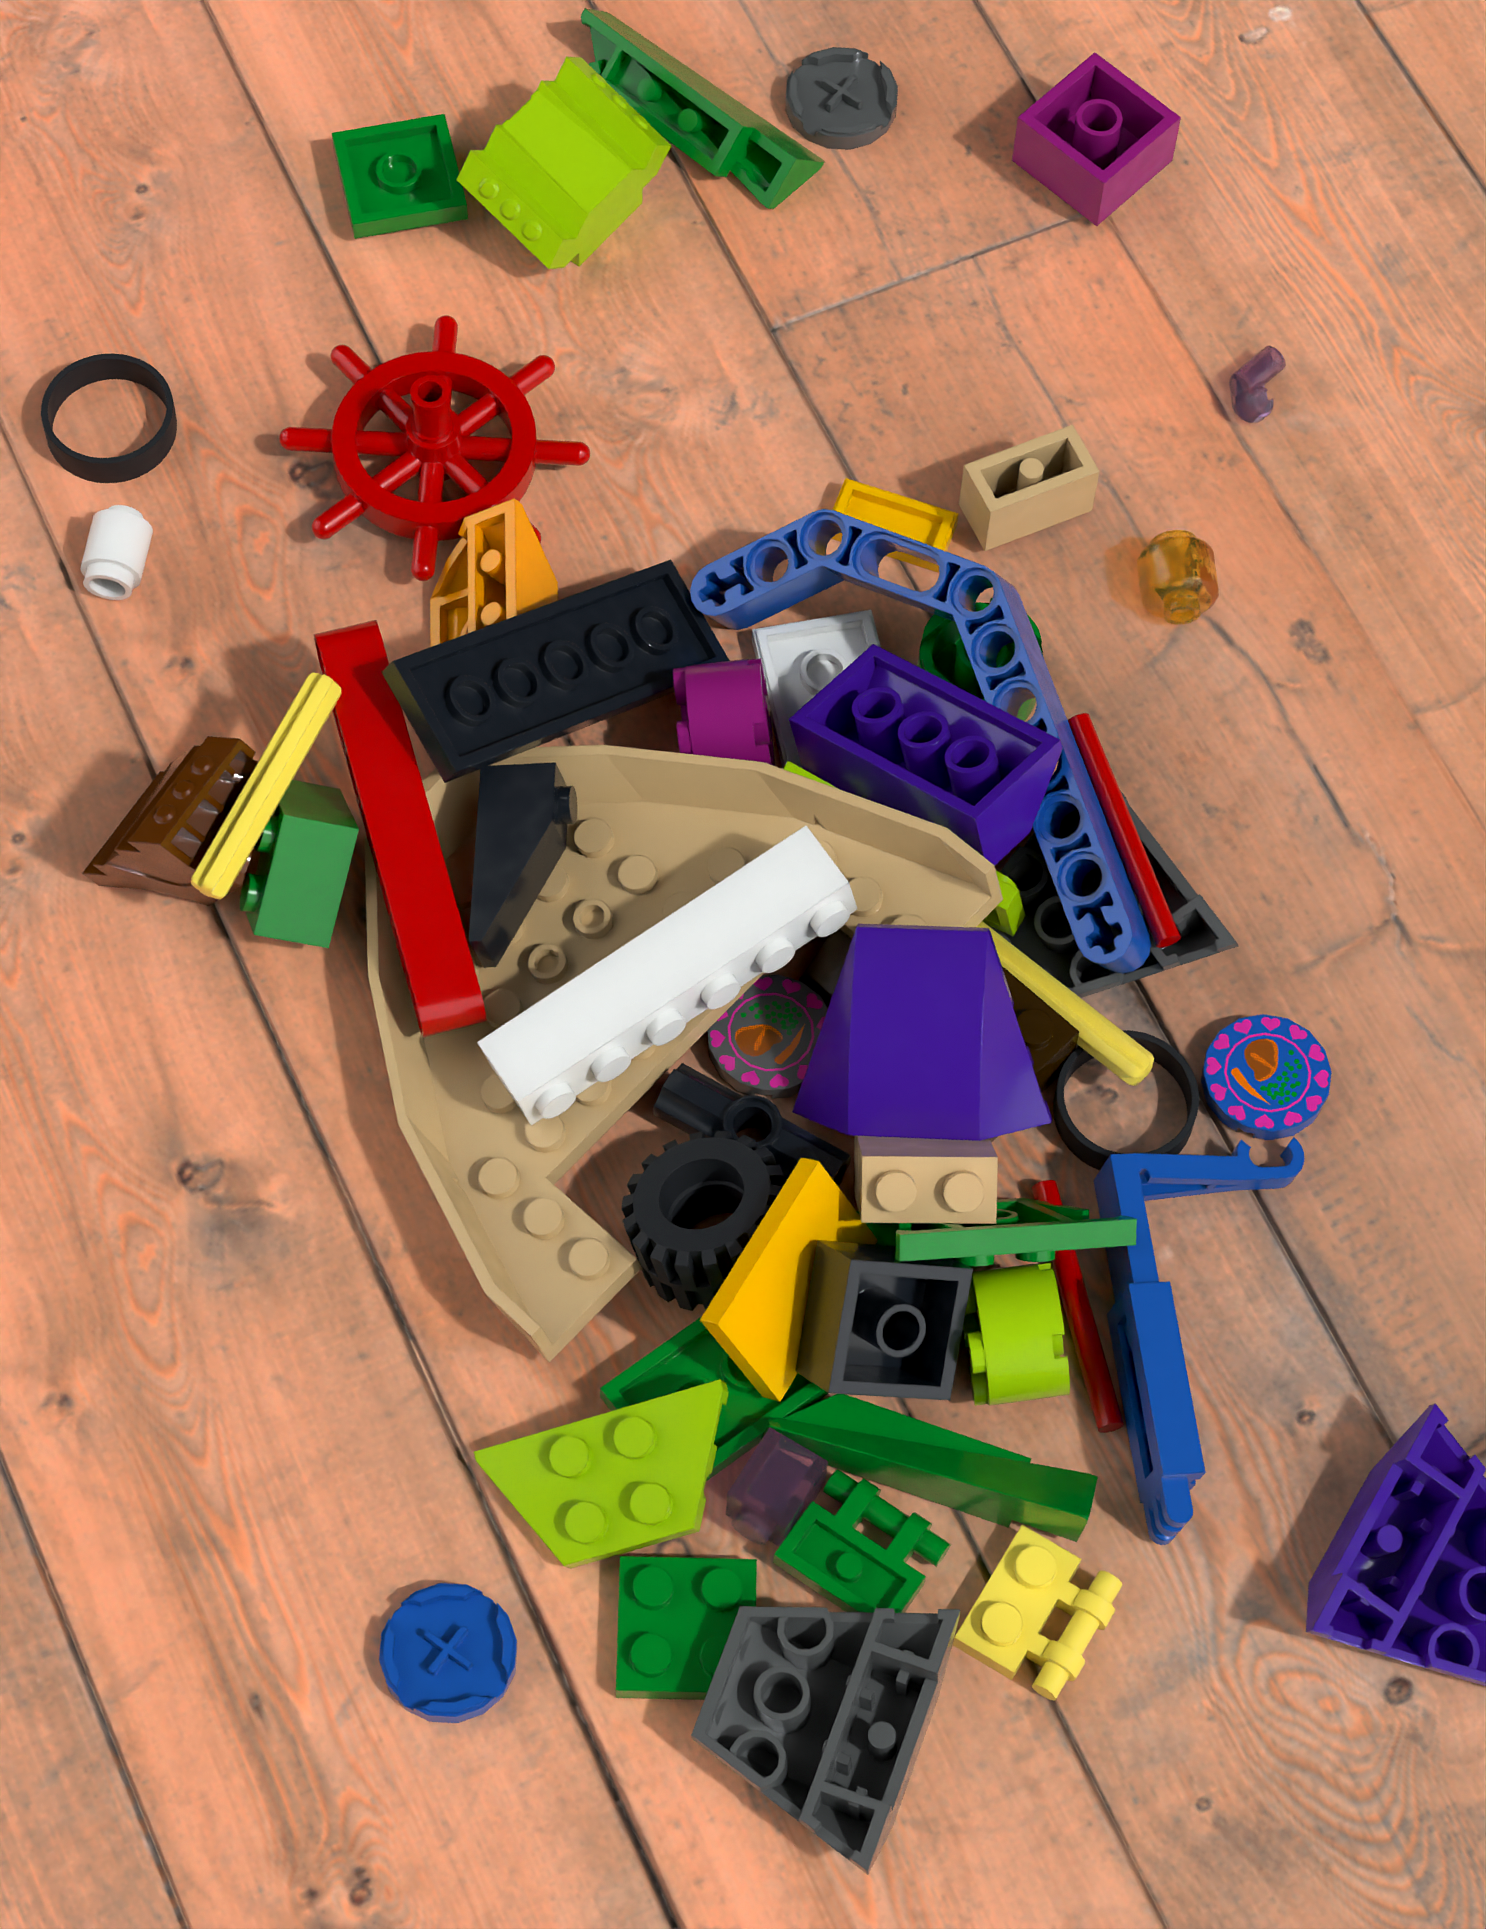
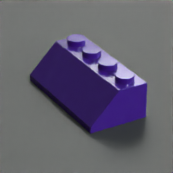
M872 644L789 718L802 769L840 790L948 828L994 866L1030 833L1062 751L1060 739L875 644Z

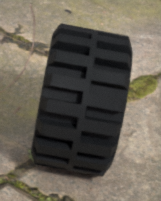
M717 1130L714 1137L705 1138L702 1131L689 1134L690 1140L678 1144L675 1139L663 1145L665 1150L663 1154L658 1157L650 1154L641 1163L644 1169L643 1174H633L627 1184L630 1195L624 1196L621 1209L625 1216V1219H623L625 1230L650 1287L655 1286L658 1296L665 1301L670 1302L676 1298L680 1308L693 1311L698 1304H702L706 1311L786 1182L780 1164L777 1165L774 1155L766 1147L758 1149L755 1139L746 1135H742L735 1141L730 1131ZM733 1213L726 1220L712 1227L691 1229L695 1224L712 1215Z

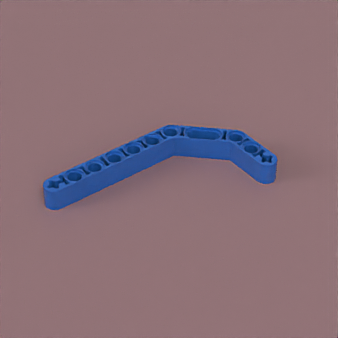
M828 509L814 511L706 565L697 572L692 580L690 589L692 603L698 611L728 629L741 630L748 628L844 580L956 622L985 701L1017 717L1021 705L1028 699L1036 698L1037 706L1035 713L1026 722L1061 740L1062 751L1058 759V766L1047 787L1033 823V829L1078 948L1084 957L1112 972L1124 974L1135 971L1144 964L1151 948L1148 928L1023 602L1012 584L984 565ZM842 533L841 544L837 550L827 555L826 549L830 539L836 534ZM898 551L939 565L940 573L937 582L932 588L919 592L879 578V564L887 554ZM788 559V566L784 575L777 581H773L774 570L778 564ZM993 587L994 594L990 604L985 609L976 612V599L980 593ZM1014 642V656L1009 663L997 668V654L1002 647ZM1079 811V827L1071 836L1062 839L1060 835L1061 822L1069 813ZM1100 868L1102 872L1101 885L1096 892L1084 897L1081 888L1084 877L1091 870ZM1102 915H1103L1104 918H1105V921L1102 920V919H1100V918H1098V917H1096V916H1102ZM1110 926L1122 931L1123 934L1118 935L1114 939ZM1114 941L1116 949L1111 952L1105 946L1110 945Z

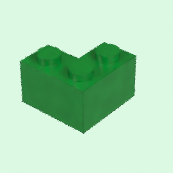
M292 780L254 846L255 851L260 852L256 874L247 873L242 884L240 910L246 912L254 935L329 948L359 831L340 789Z

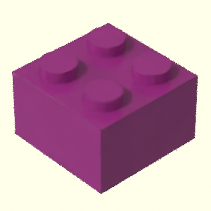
M1094 52L1018 117L1012 161L1090 222L1098 226L1173 161L1181 117Z

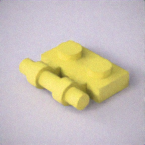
M1021 1525L955 1635L953 1646L1010 1680L1014 1678L1025 1658L1042 1667L1032 1684V1688L1041 1696L1049 1700H1056L1066 1681H1075L1085 1664L1082 1654L1096 1630H1104L1114 1615L1115 1608L1112 1603L1122 1587V1582L1111 1573L1100 1570L1088 1590L1078 1588L1070 1583L1079 1568L1081 1558L1026 1526ZM1055 1607L1072 1616L1058 1641L1050 1640L1040 1634Z

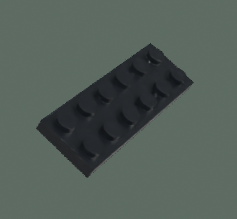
M670 559L392 661L381 673L441 778L446 783L674 693L673 669L730 660L704 615L692 603L690 591Z

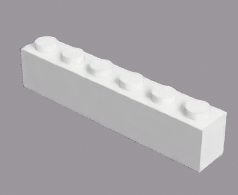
M804 826L477 1043L489 1064L531 1125L542 1118L556 1117L565 1112L574 1103L578 1094L598 1081L607 1082L616 1078L628 1068L631 1059L652 1045H664L675 1039L684 1030L688 1021L706 1009H717L728 1004L737 996L741 986L762 972L771 973L785 966L793 958L795 950L817 936L826 937L838 931L848 921L850 914L857 910L850 884L809 828Z

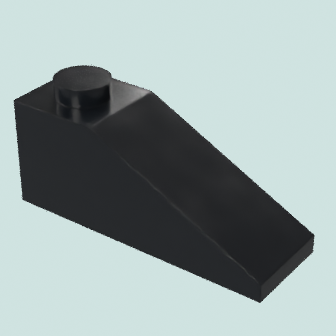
M556 762L492 765L480 769L469 943L484 968L497 967L566 849L567 824L576 823L578 813L576 791L574 786L566 785Z

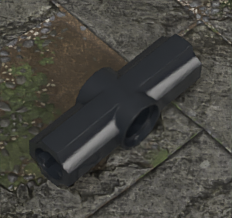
M681 1063L677 1069H673L663 1084L659 1097L654 1104L653 1114L656 1117L687 1134L703 1131L705 1138L714 1137L717 1130L730 1131L733 1139L736 1141L739 1138L736 1134L745 1128L762 1130L767 1137L756 1142L758 1149L766 1147L774 1155L777 1165L780 1164L785 1181H787L801 1157L819 1161L838 1187L850 1165V1154L782 1118L777 1106L769 1099L758 1095L742 1096L684 1063Z

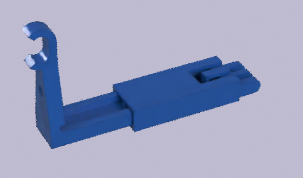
M1293 1137L1280 1155L1285 1166L1259 1167L1255 1165L1249 1156L1251 1147L1241 1139L1231 1156L1143 1153L1110 1154L1093 1181L1100 1218L1124 1215L1137 1219L1136 1245L1105 1247L1115 1304L1107 1313L1139 1500L1140 1503H1143L1149 1537L1156 1544H1169L1192 1518L1193 1506L1190 1490L1196 1485L1195 1480L1201 1479L1206 1471L1170 1281L1159 1282L1144 1201L1238 1190L1284 1188L1295 1179L1304 1165V1151L1295 1137Z

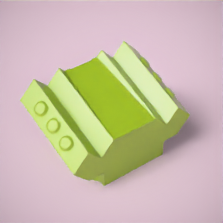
M566 56L555 81L541 80L537 90L531 95V99L509 120L507 119L502 125L495 126L484 150H470L457 177V181L548 269L564 268L570 261L580 266L643 203V188L657 175L671 145L582 57Z

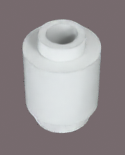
M114 505L94 514L80 568L85 576L83 585L90 593L104 599L124 600L131 596L132 589L140 585L153 529L138 510L129 506Z

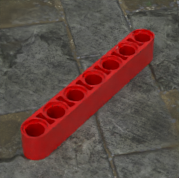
M376 620L314 634L322 675L329 676L341 687V696L332 712L421 1035L424 1038L486 1022V1012L479 982L404 714L399 702L381 673L389 665L378 623Z

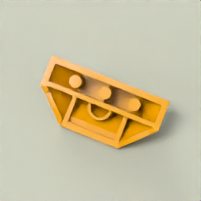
M515 498L464 518L458 532L462 538L447 558L430 598V647L558 601V582L523 505Z

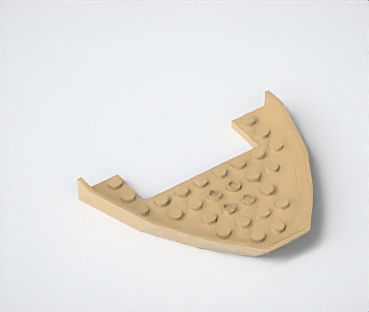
M612 745L535 747L492 765L556 762L566 785L574 786L578 805L577 820L575 824H567L566 849L497 967L484 968L469 943L480 769L444 783L435 768L422 782L479 982L487 1021L423 1038L416 1019L367 836H365L368 978L398 1125L486 1296L548 1362L642 1269L638 1259L554 1184L764 972L741 986L737 996L728 1004L717 1009L708 1008L688 1021L684 1030L672 1041L660 1046L652 1045L631 1059L628 1068L616 1078L607 1082L598 1081L578 1094L574 1103L562 1114L549 1119L542 1118L533 1125L529 1123L507 1091L477 1042L804 826L809 828L850 884L857 910L850 914L848 921L840 929L851 938H853L858 923L977 927L1003 900L995 866L946 827L764 762Z

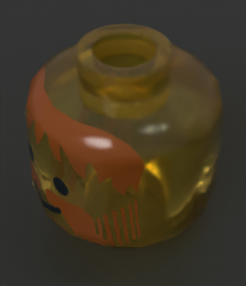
M1172 530L1158 534L1141 551L1137 558L1142 605L1153 616L1164 618L1168 623L1175 625L1188 624L1197 620L1202 613L1210 609L1219 596L1214 551L1209 544L1197 538L1193 533L1185 530Z

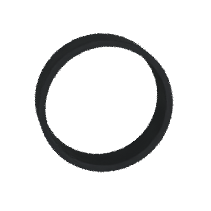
M112 353L98 354L80 359L64 368L51 381L42 400L41 418L48 447L53 457L65 470L87 481L119 483L138 478L154 469L163 461L170 452L176 438L177 419L168 383L153 366L132 356ZM109 379L132 381L147 387L163 401L166 406V415L160 430L147 444L126 455L111 458L85 456L65 446L53 432L54 419L62 403L78 389L97 381Z
M1122 1030L1152 1053L1154 1062L1161 1065L1174 1077L1183 1092L1187 1106V1122L1180 1133L1164 1146L1143 1154L1178 1155L1187 1144L1198 1113L1199 1091L1194 1073L1184 1057L1165 1041L1143 1032ZM1078 1046L1065 1061L1058 1078L1053 1101L1054 1120L1058 1133L1068 1149L1082 1162L1100 1171L1110 1154L1124 1153L1113 1152L1091 1142L1076 1128L1068 1114L1064 1100V1087L1071 1075L1080 1066L1094 1058Z

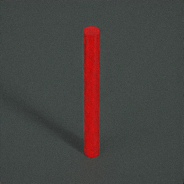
M1088 713L1075 715L1068 719L1070 728L1156 946L1158 948L1170 946L1181 938L1091 718Z
M1045 1180L1031 1187L1034 1200L1063 1206L1056 1181ZM1075 1249L1055 1251V1259L1051 1263L1097 1429L1100 1433L1113 1432L1122 1428L1124 1423Z

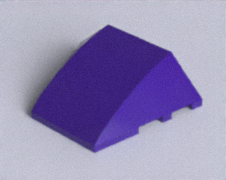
M858 923L792 1113L846 1135L981 1141L1051 1123L1052 1117L1038 1085L1033 1069V1059L1029 1047L1025 1045L1013 1009L1014 1002L990 929Z
M1435 1403L1428 1406L1373 1467L1365 1479L1309 1582L1306 1632L1486 1686V1478L1484 1477L1486 1468L1476 1455L1470 1457L1467 1455L1444 1425L1449 1420Z

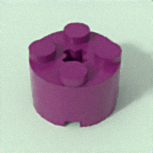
M762 658L690 665L684 668L673 669L677 705H681L682 721H677L680 753L757 761L775 766L771 716L768 714L766 700L768 692Z

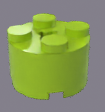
M1034 1263L972 1272L962 1334L964 1346L969 1349L971 1363L969 1373L974 1405L988 1404L992 1406L1069 1395L1068 1356L1060 1357V1355L1064 1354L1062 1335H1065L1056 1278L1053 1268H1051V1263Z

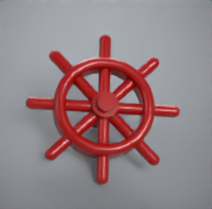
M448 315L439 317L435 322L432 351L400 356L374 369L363 361L349 346L338 345L334 347L330 355L332 363L354 385L342 399L337 409L332 429L287 427L279 435L280 445L288 451L333 453L336 476L345 497L314 519L311 526L313 534L319 539H329L362 515L368 521L389 533L414 539L411 573L419 581L430 580L435 573L438 541L462 538L458 532L465 517L514 498L520 502L531 483L536 464L581 466L587 463L590 458V449L583 442L538 440L536 437L535 419L525 395L553 375L555 371L553 359L547 355L537 356L508 377L494 366L480 359L456 353L458 324L453 317ZM452 391L477 399L476 402L458 415L450 408ZM410 394L411 401L413 403V408L402 398V396ZM381 410L402 432L364 431L372 417ZM498 415L507 426L511 438L470 435ZM358 454L399 456V458L371 477L363 467ZM467 460L505 462L500 472L488 482ZM415 475L420 478L417 501L392 493ZM451 478L468 496L442 502L443 482ZM531 523V525H532V527H533V529H534V532H535V534H536V536H537L539 542L541 543V533H540L539 530Z

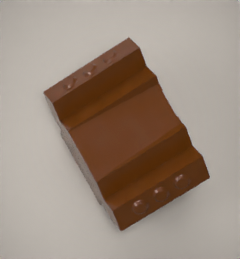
M207 736L201 746L194 745L175 761L171 762L164 772L160 771L82 874L99 886L152 890L206 906H210L219 899L208 897L197 890L191 884V877L258 761L253 760L256 752L239 738ZM252 851L227 895L242 886Z

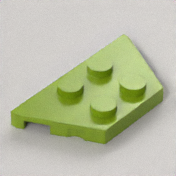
M719 1379L474 1451L475 1460L563 1566L570 1569L699 1532L706 1503L704 1488L706 1479L713 1470L717 1451L714 1441L721 1407L727 1403L729 1394L727 1384Z

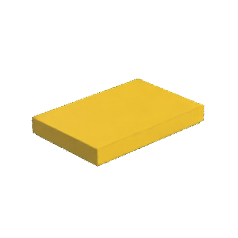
M802 1157L700 1319L761 1396L781 1402L797 1375L795 1370L817 1240L876 1244L878 1242V1239L866 1223H861L860 1215L819 1161Z

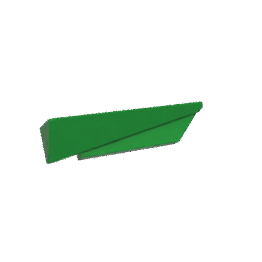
M584 8L581 14V21L583 25L590 27L595 62L589 63V65L627 103L643 116L662 137L714 176L727 177L731 171L762 205L768 209H774L824 165L825 161L612 14Z
M835 1394L783 1419H769L762 1442L1009 1528L1011 1521L1014 1520L1075 1542L1078 1541L1088 1522L1098 1476L1089 1473L1030 1463L1032 1458L845 1394Z

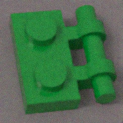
M837 1469L829 1478L823 1492L842 1504L836 1515H833L812 1501L774 1553L773 1563L845 1612L874 1613L876 1608L894 1609L895 1613H905L924 1586L926 1579L925 1575L906 1562L916 1553L937 1567L945 1557L951 1544L930 1530L932 1523L916 1512L912 1513L909 1517L879 1497L881 1489L863 1478L858 1483ZM865 1519L892 1537L893 1540L888 1548L884 1549L857 1531L855 1528Z

